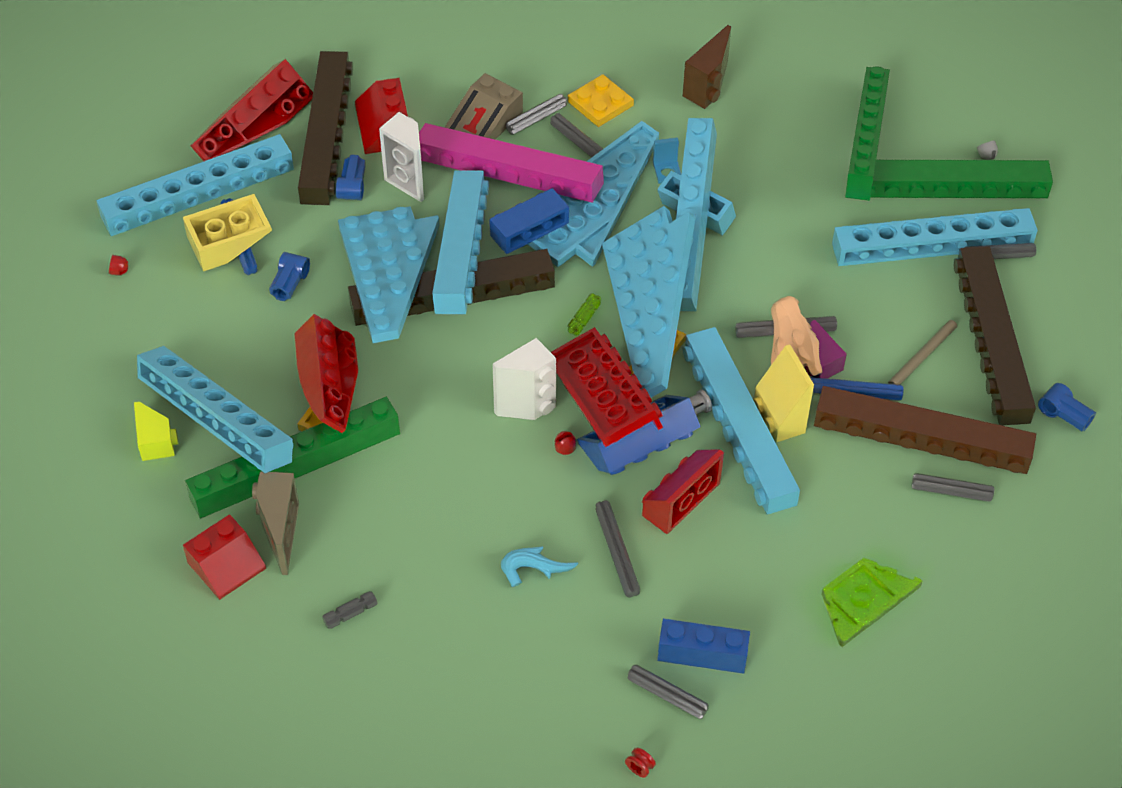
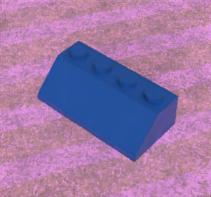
M666 394L650 403L655 402L663 417L659 418L663 426L660 430L651 421L606 448L595 431H592L578 438V444L599 471L610 473V475L620 473L625 470V465L631 462H641L648 458L647 454L655 450L657 452L665 450L671 446L670 442L676 439L683 440L693 435L692 431L701 427L690 398Z

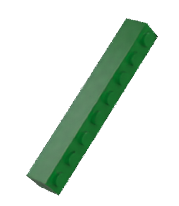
M879 66L866 67L845 198L870 201L890 69H884Z
M876 159L871 198L1040 199L1049 197L1053 178L1049 160Z
M386 396L350 411L346 430L343 433L325 423H321L290 436L293 439L292 463L269 472L294 473V479L400 435L398 414ZM241 456L186 479L185 483L189 498L199 518H204L251 498L254 482L258 483L259 474L262 471Z

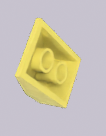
M255 194L183 217L187 238L203 272L229 263L272 231Z
M790 344L783 348L759 381L753 398L776 443L806 432L814 388L812 380Z

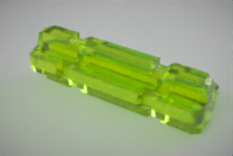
M594 293L588 295L585 300L586 302L581 305L573 316L574 318L568 323L567 331L577 336L582 332L583 327L586 326L594 315V310H597L601 305V297Z

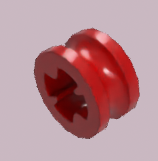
M638 747L634 748L631 752L632 756H628L625 759V764L634 774L646 778L649 774L648 769L655 767V760L645 750Z

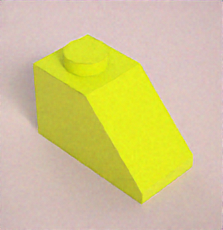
M134 402L137 443L142 461L175 456L174 445L179 444L176 428L171 429L167 417L141 402Z

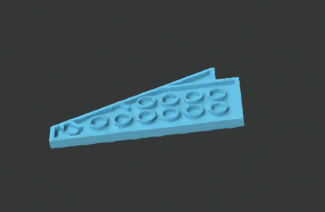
M641 121L586 161L603 165L604 184L593 203L559 195L569 206V223L534 240L528 245L536 251L548 249L551 261L557 267L561 266L575 254L593 267L603 250L602 243L608 240L654 150V141L659 140V132Z
M411 206L339 219V230L372 342L378 343L398 339L440 226L439 217L436 215L415 219Z
M662 206L602 243L633 373L638 378L642 386L641 389L645 388L651 398L666 390L668 386L695 224V217L690 212L672 221L670 211L665 206Z

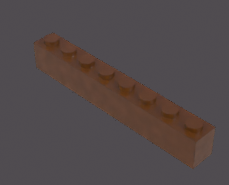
M827 386L822 387L814 421L815 427L824 430H833L851 436L864 437L877 442H886L908 449H917L934 455L939 454L960 461H970L987 467H996L1013 473L1027 474L1030 468L1037 435L1034 432Z

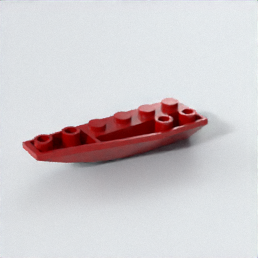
M284 59L273 65L190 146L203 161L229 153L286 124L313 98V91L290 63Z
M313 314L294 333L300 383L304 395L318 419L343 433L346 430L359 372L355 337L350 332L343 331L334 326L328 319H323Z

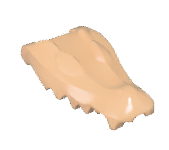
M792 296L780 298L771 308L774 323L771 365L783 348L790 344L803 367L808 366L813 376L822 373L819 360V341L816 338V334L811 330L812 327L807 322V319L801 314L798 306L799 301Z

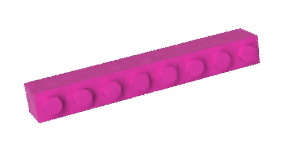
M425 123L419 131L421 161L461 171H484V176L542 191L553 188L559 195L593 203L604 184L603 165Z

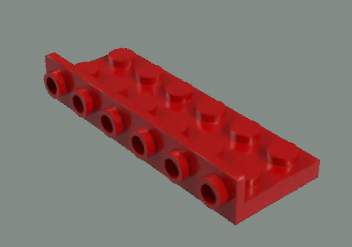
M594 327L551 351L556 358L557 376L605 448L651 421L658 430L663 428L659 418L663 417L659 407L655 402L650 404L652 399L645 388L641 389L642 386L635 374H632L625 360L622 361L617 349L612 347L605 333L600 335Z

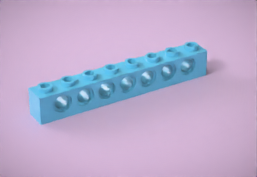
M279 134L98 199L96 202L99 213L110 236H114L294 170L292 153Z
M1030 208L835 227L832 246L838 266L956 255L959 254L960 248L967 246L1034 243L1038 230Z
M162 346L137 355V376L141 381L262 472L267 473L292 463L293 439L171 350Z

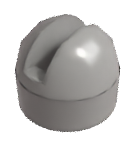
M990 141L977 147L979 155L984 160L994 159L997 156L998 147L996 141Z

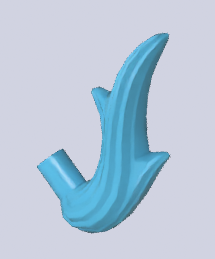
M543 546L517 549L507 553L501 560V569L506 574L511 587H515L522 583L516 571L520 567L538 569L550 579L551 573L572 570L578 563H561L547 559L540 554L543 550Z

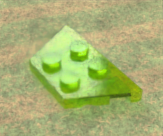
M862 558L823 587L821 594L839 645L843 647L918 590L923 581L915 576L912 580L898 575V570L880 566L877 562Z

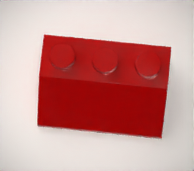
M400 78L375 81L355 100L365 154L382 152L379 131L381 126L398 112L408 117Z
M720 449L696 450L690 457H684L672 474H666L654 491L650 490L645 494L642 500V516L664 533L669 534L720 484L724 452Z

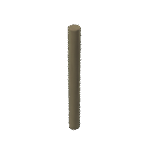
M949 320L889 380L888 384L900 385L957 328L956 322Z

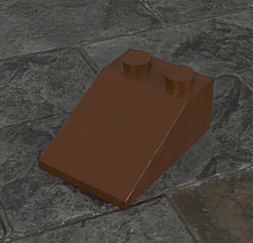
M729 25L724 27L685 62L682 96L704 109L711 103L716 102L721 93L720 90L729 56L731 26Z

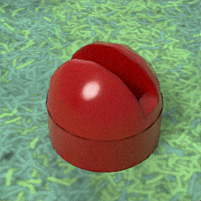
M112 255L109 274L116 276L125 274L128 271V261L126 258Z
M561 431L555 438V450L562 455L573 453L576 449L575 436L569 431Z

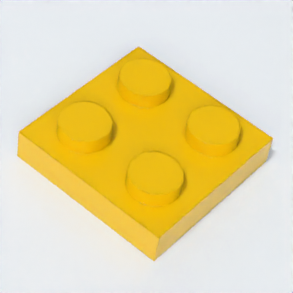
M604 74L568 95V103L597 127L602 126L634 106V99Z

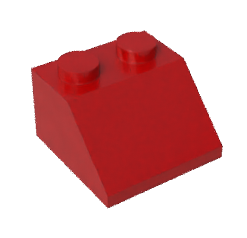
M230 514L183 544L187 563L219 600L266 569L265 563L249 536Z

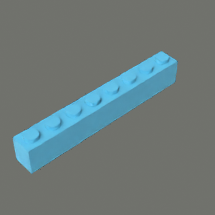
M688 118L676 219L690 212L695 217V224L680 311H697L717 139L713 118Z
M454 171L432 293L435 314H466L467 305L472 304L473 293L470 287L475 286V272H473L477 271V256L475 255L480 254L479 240H482L484 210L487 208L486 195L489 194V181L484 180V171Z
M713 327L686 335L685 346L682 348L684 358L687 362L690 361L695 380L700 381L702 390L709 396L714 418L717 422L720 421L725 440L731 442L735 460L737 463L741 462L744 468L745 480L748 484H752L755 490L754 495L757 504L763 506L767 515L797 506L800 489L717 329Z

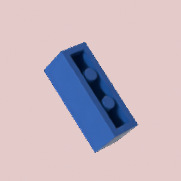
M551 188L490 218V236L507 255L568 224L569 206Z
M663 618L657 661L744 674L750 631Z

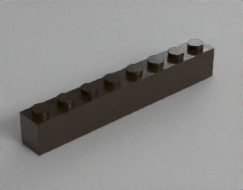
M320 51L298 183L300 205H330L331 196H335L336 183L333 179L338 177V163H336V160L341 158V146L339 143H343V128H341V125L345 126L346 112L344 111V109H348V94L346 92L351 90V79L349 76H353V62L349 61L348 52Z
M990 246L960 248L958 258L954 259V272L959 274L960 293H964L965 297L964 309L966 313L969 312L970 331L974 332L976 337L975 350L977 353H980L981 372L985 373L987 378L986 391L992 397V413L997 415L998 423L1002 426L1031 424L1036 406Z
M548 249L477 262V271H473L475 272V286L470 287L473 293L472 304L555 288V270ZM437 270L422 273L407 316L434 311L432 293ZM356 285L348 286L355 326L367 324Z

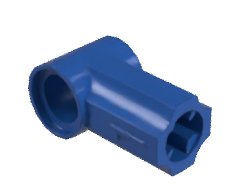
M350 155V157L344 160L342 175L337 178L336 183L337 199H363V178L366 163L359 155Z
M283 252L279 260L278 272L269 288L270 294L280 301L291 299L300 279L304 280L309 273L310 258Z
M1055 383L1038 401V407L1043 414L1052 418L1059 416L1080 431H1085L1096 415L1095 411L1073 398L1071 390L1062 383Z

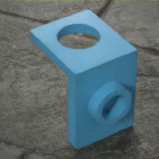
M678 138L654 141L653 166L659 184H662L667 177L661 173L664 169H672L675 173L681 175L677 161Z

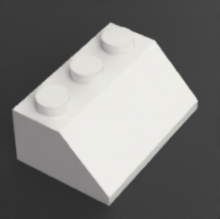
M398 112L379 128L384 180L422 202L424 200L418 123L413 118Z
M537 338L493 363L494 413L502 417L536 420L542 415L549 414L556 407V358Z

